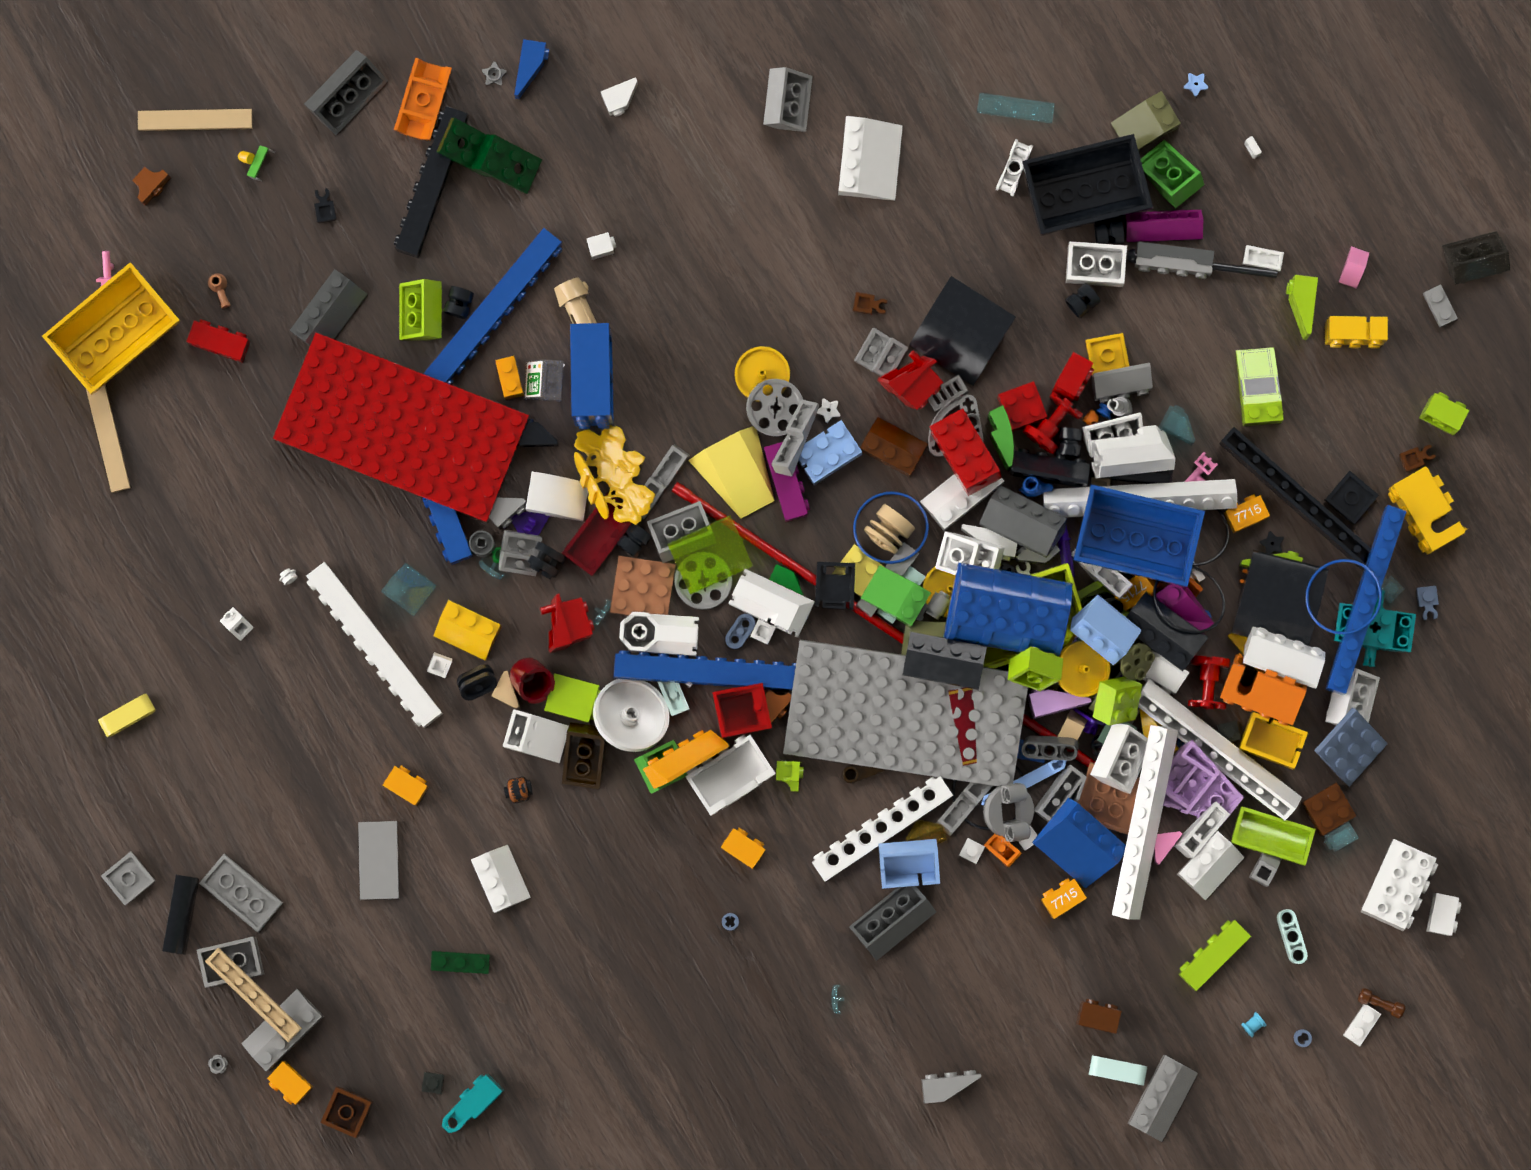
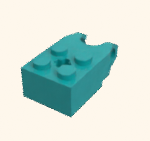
M483 1074L480 1075L473 1082L475 1086L471 1090L469 1088L466 1089L459 1096L461 1100L443 1118L442 1127L448 1133L460 1130L472 1117L474 1119L478 1118L505 1091L489 1074L485 1076ZM451 1117L457 1120L455 1128H451L448 1125V1120Z

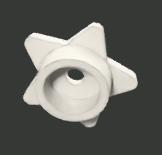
M824 398L822 399V407L818 409L817 414L823 415L826 423L832 417L841 416L837 410L838 401L829 402Z

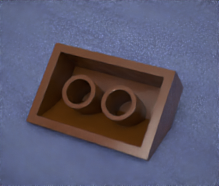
M877 417L860 449L868 456L910 478L928 444Z

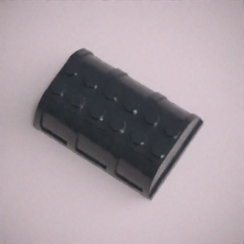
M1134 134L1022 161L1035 220L1041 236L1153 208Z

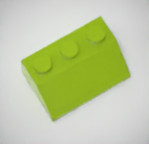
M421 279L400 283L399 340H434L442 338V282Z

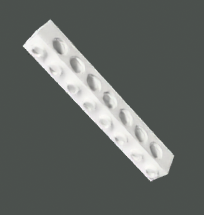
M941 776L938 778L931 777L925 782L927 784L925 787L920 789L918 786L909 792L910 797L905 800L902 797L894 802L895 807L888 811L885 808L877 814L879 818L872 821L869 819L861 825L863 827L861 830L856 832L854 829L845 835L847 839L842 843L838 840L830 845L831 850L824 854L821 851L813 857L815 861L812 864L824 882L878 847V844L884 843L951 798L953 794ZM926 790L934 792L935 798L928 801L924 798ZM910 801H916L919 804L917 811L913 812L908 809ZM894 812L902 813L903 819L901 822L893 821L892 814ZM877 823H885L887 826L886 832L879 833L876 830ZM868 833L871 836V841L868 844H863L860 841L861 834ZM846 844L854 845L855 852L848 855L844 852ZM835 854L838 856L839 862L837 865H830L828 863L830 855Z

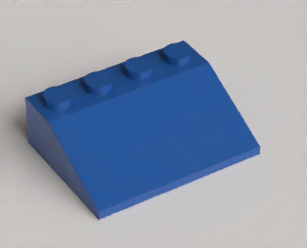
M1069 797L1032 842L1084 888H1087L1118 864L1124 856L1126 845L1079 803Z

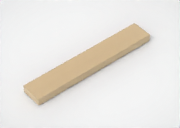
M252 109L138 111L139 131L253 129Z
M106 384L93 395L86 389L111 492L115 493L130 489Z
M219 947L205 961L288 1043L300 1032L302 1027Z

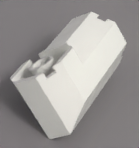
M1153 425L1140 427L1135 435L1132 433L1126 437L1091 440L1090 456L1094 457V462L1091 465L1095 478L1174 470L1176 458L1166 432L1160 431L1158 426Z
M745 569L744 574L746 576L741 575L732 594L734 601L730 600L729 605L766 623L770 620L771 625L788 634L796 632L795 636L799 637L815 601Z
M632 612L621 622L619 638L631 652L664 653L696 657L697 652L693 651V649L697 650L699 627L695 622L699 623V617Z

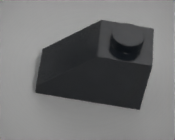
M528 419L519 441L520 448L558 447V441L541 424L534 422V419Z

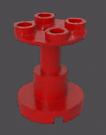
M1052 392L1049 397L1058 407L1048 420L1044 418L1037 428L1026 425L1023 433L1031 441L1038 443L1040 448L1050 454H1053L1057 449L1052 439L1059 431L1057 426L1068 413L1076 419H1080L1083 416L1078 409L1072 408V402L1066 398L1061 400L1062 398L1055 392Z
M1195 656L1191 664L1201 666L1200 680L1203 681L1202 700H1188V707H1199L1200 705L1203 709H1214V706L1215 709H1226L1227 703L1213 701L1215 682H1219L1220 668H1229L1230 659L1214 656Z

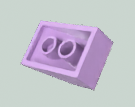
M1033 689L1027 697L1033 719L1089 705L1092 702L1091 698L1078 697L1049 689L1042 691Z

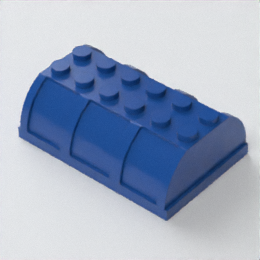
M1091 484L1073 560L1188 587L1205 511Z
M958 562L943 638L1018 653L1023 652L1029 647H1037L1043 652L1054 653L1059 657L1063 648L1071 609L1073 584Z

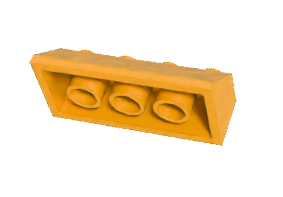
M701 730L693 735L694 739L691 741L687 738L678 743L679 748L676 750L670 748L662 753L664 757L660 759L655 757L648 761V766L643 768L655 789L669 783L728 748V743L712 730L705 733Z

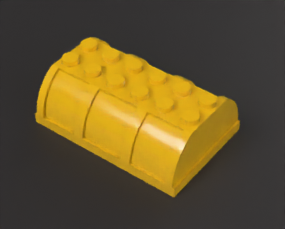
M130 262L42 335V337L89 393L93 395L146 349L154 345L170 329L179 324L180 320Z

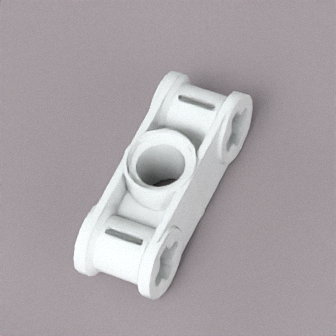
M1015 139L1003 174H1001L998 181L997 191L1002 190L1010 193V196H1014L1023 171L1022 161L1028 160L1033 145L1028 146ZM1016 163L1020 169L1017 172H1012L1009 166Z

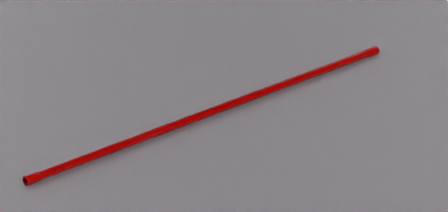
M679 482L675 484L672 489L673 493L691 504L701 501L706 514L816 586V575L692 493L691 490ZM854 601L853 612L903 644L904 633L875 614L870 617L856 606L857 602ZM846 602L847 608H849L850 602ZM1024 714L1023 725L1040 736L1057 737V735ZM1065 748V749H1066L1067 751H1069V752H1073V751H1074V749H1073V750H1070V749H1068V748ZM1078 750L1077 757L1075 758L1086 767H1089L1090 762H1096Z

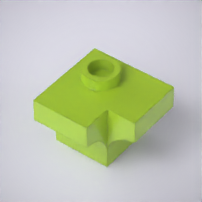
M777 761L776 781L785 782L789 785L791 792H798L799 778H803L804 767H800V762Z

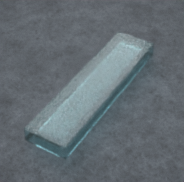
M979 93L977 113L1052 123L1055 103Z

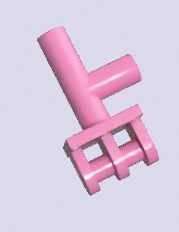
M102 251L104 277L96 279V282H101V286L112 278L111 270L114 269V265L110 263V251Z
M1203 452L1194 462L1198 467L1184 482L1206 481L1200 475L1203 472L1209 475L1218 464H1214L1211 461L1212 458H1208L1205 456L1206 453ZM1200 459L1205 462L1203 465L1199 462ZM1208 465L1211 469L1207 470L1205 466Z

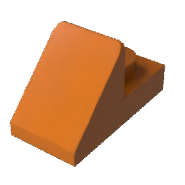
M995 833L984 844L1007 867H1010L1022 854L1015 846L1006 841L1003 836L996 835Z

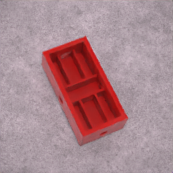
M963 408L929 426L931 435L967 496L1002 478L998 466Z

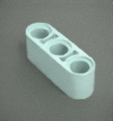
M1282 910L1277 915V922L1288 958L1294 964H1302L1307 960L1308 955L1297 917L1292 910ZM1285 912L1291 915V921L1288 924L1282 921V915ZM1290 931L1295 932L1297 935L1295 942H1290L1287 938ZM1295 950L1302 952L1303 956L1299 961L1293 958Z
M1092 1055L1089 1075L1144 1086L1147 1066Z

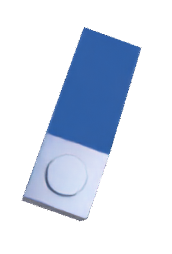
M523 39L514 93L515 99L521 98L544 66L545 60H548L550 49H547L545 42Z

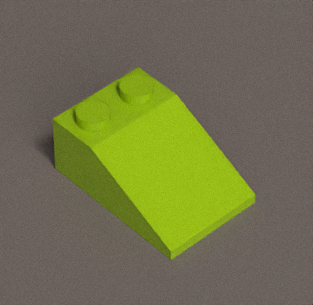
M1295 275L1287 283L1286 294H1289L1288 300L1302 339L1307 340L1312 333L1318 277Z

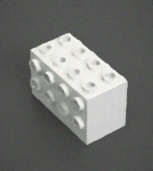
M1393 839L1361 909V913L1401 931H1404L1405 928L1409 929L1414 920V917L1411 916L1413 910L1417 911L1422 902V899L1419 898L1421 892L1425 894L1430 884V881H1427L1429 875L1433 876L1438 864L1435 863L1437 858Z

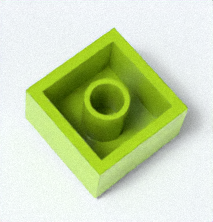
M1441 392L1438 394L1434 393L1429 398L1419 418L1451 435H1455L1460 430L1470 410L1466 409V405L1456 401L1454 403L1448 400L1449 397Z
M1029 647L1010 658L1008 680L1037 691H1042L1061 680L1063 658L1057 657L1054 653L1043 652L1037 647Z
M1125 676L1100 681L1093 717L1109 726L1136 720L1143 684L1127 679Z

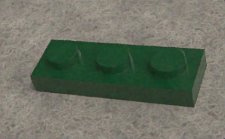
M432 951V971L489 974V954Z

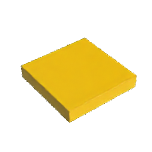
M1123 333L1085 340L1088 358L1093 362L1091 367L1094 369L1093 373L1129 367Z

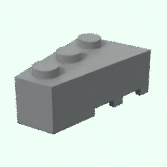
M1067 764L1036 805L1034 812L1049 822L1068 797L1078 802L1086 776L1072 765Z

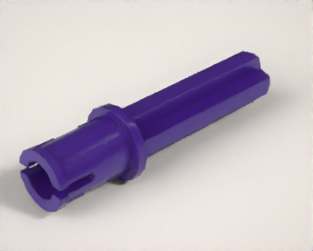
M1066 524L1065 533L1058 541L1062 564H1069L1072 577H1075L1069 542L1071 538L1068 536Z

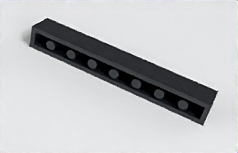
M448 106L445 107L444 111L441 110L438 118V121H440L439 127L435 128L432 134L433 144L428 146L426 151L427 161L421 165L419 174H421L420 180L415 182L413 192H415L414 197L409 199L406 209L409 210L407 217L402 218L400 224L402 231L400 235L397 234L394 241L397 252L418 259L453 163L451 159L437 153L438 147L451 118H456L466 124L469 118L468 113Z

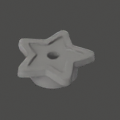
M493 62L491 67L482 69V72L487 76L485 84L489 85L494 82L502 85L501 77L507 71L500 69L496 62Z

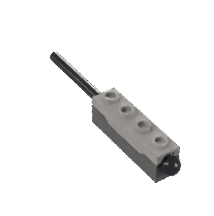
M1138 242L1136 252L1135 249H1131L1127 253L1128 261L1135 263L1134 267L1139 268L1138 270L1142 272H1150L1151 269L1158 270L1157 273L1160 274L1176 272L1178 276L1193 274L1196 278L1206 279L1207 276H1211L1212 271L1218 270L1277 278V270L1214 263V251Z

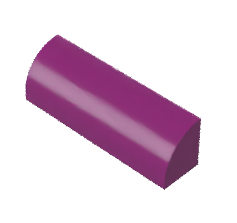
M1202 210L1136 212L1125 215L1126 241L1203 239Z

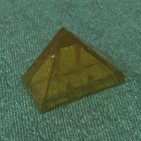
M919 819L906 837V841L936 839L937 844L947 840L941 824Z

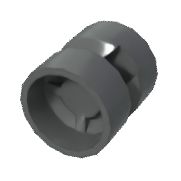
M483 530L473 533L469 540L470 549L476 556L481 558L492 555L496 547L492 535Z

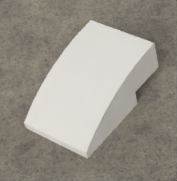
M532 471L526 511L583 521L588 490L587 488L583 489L578 480Z
M946 531L935 568L956 575L958 562L999 569L1005 548L983 540Z

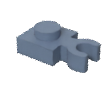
M1436 586L1416 588L1418 608L1424 607L1422 613L1423 620H1427L1428 612L1433 614V619H1437L1438 613L1433 608V606L1439 605Z

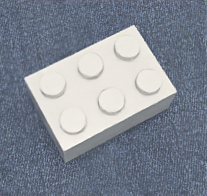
M1070 241L1067 255L1066 283L1123 287L1127 246Z

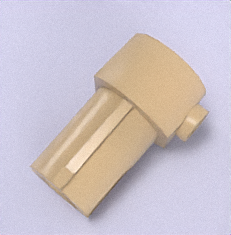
M577 277L554 288L559 307L566 308L573 324L597 323L585 298L589 295L586 282H582Z

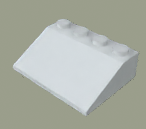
M846 116L838 195L895 201L903 125L862 117Z

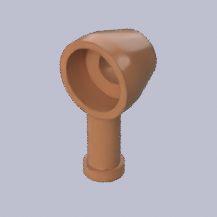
M220 273L212 274L208 279L209 288L218 294L222 309L231 306L224 291L227 287V279ZM218 278L219 283L213 284V280Z

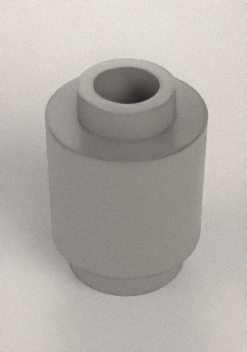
M943 591L935 592L926 607L928 608L926 613L939 620L941 616H944L950 605V595Z

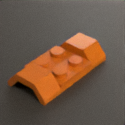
M415 58L394 127L395 131L416 139L431 141L452 71L451 67H441Z

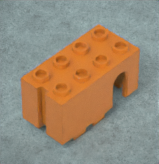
M1240 653L1235 655L1220 698L1227 704H1238L1246 711L1252 712L1253 710L1259 712V715L1264 718L1270 719L1272 717L1277 719V722L1282 725H1293L1306 694L1307 686L1296 682L1295 679L1290 677L1278 676L1277 672L1266 669V671L1258 669L1253 683L1250 686H1244L1240 683L1246 666L1243 663V656Z

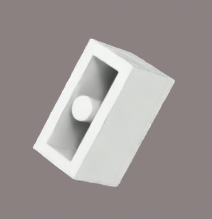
M1433 893L1427 932L1452 936V933L1456 932L1458 924L1455 921L1456 913L1459 914L1461 909V902H1459L1458 897Z

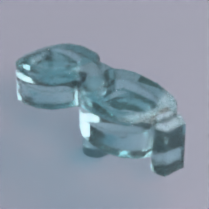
M482 558L479 561L480 567L492 577L502 580L505 574L501 575L493 570L497 565L496 563H493L489 568Z
M607 598V602L602 610L597 606L594 609L599 613L592 621L594 625H597L605 617L611 607V601Z
M833 985L831 1001L835 1014H841L838 1010L837 1001H844V997H837V989L840 985Z

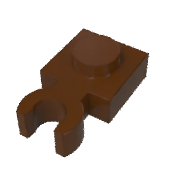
M856 292L853 312L872 315V310H876L879 314H885L886 310H881L879 305L882 303L887 304V300L879 299L874 301L875 295Z
M1425 446L1421 452L1416 447L1400 453L1399 457L1405 471L1408 472L1425 465L1423 459H1434L1436 457L1435 454L1428 456L1426 453L1427 449L1432 448V446Z

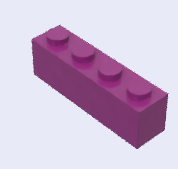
M780 442L764 447V452L785 522L808 516L807 511L810 510L807 499L803 500L802 493L805 491L802 481L798 482L796 477L799 474L797 465L793 476L778 474L774 471L771 463L783 443Z

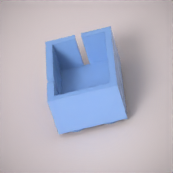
M842 420L827 429V434L823 431L806 442L798 462L802 468L807 465L805 473L812 484L816 485L861 456L862 451Z
M936 839L878 844L882 889L919 886L917 873H921L923 885L940 884Z

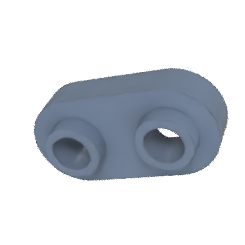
M740 615L725 637L729 648L739 649L743 646L755 627V620L751 615ZM745 620L748 621L749 626L743 627L742 622ZM732 637H738L739 641L733 643L731 641Z

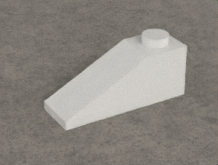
M962 524L961 530L968 536L1004 547L1003 561H1010V558H1015L1017 543L987 528Z
M1214 802L1181 835L1174 847L1186 858H1194L1230 814L1220 804Z

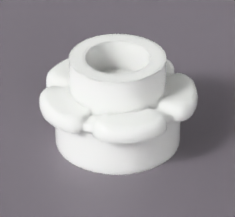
M290 568L284 570L280 574L281 578L279 581H282L285 586L291 584L298 578L295 574L296 570H290Z

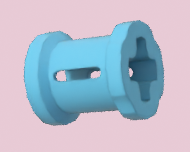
M1255 1012L1254 1016L1246 1023H1242L1241 1026L1253 1037L1256 1031L1262 1026H1267V1024Z

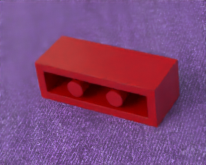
M202 319L199 322H193L186 341L189 345L243 363L250 344L249 339L246 338L247 335L240 332L230 333L228 328L219 325L217 328L212 327L210 322Z

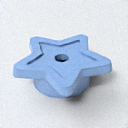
M1191 73L1188 74L1189 82L1184 86V89L1192 91L1195 97L1198 96L1201 90L1208 89V86L1203 82V73L1198 76Z

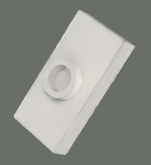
M1246 245L1242 265L1280 272L1284 252Z

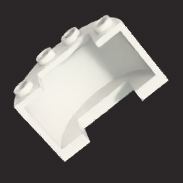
M745 734L735 740L736 744L731 749L726 748L719 752L720 756L714 760L712 757L702 763L703 767H694L686 772L688 774L685 776L711 816L720 809L723 810L760 786L762 782L767 781L776 774L751 735L747 737Z

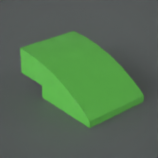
M1002 405L988 414V419L994 429L989 438L1006 471L1011 469L1013 462L1014 443L1009 418Z

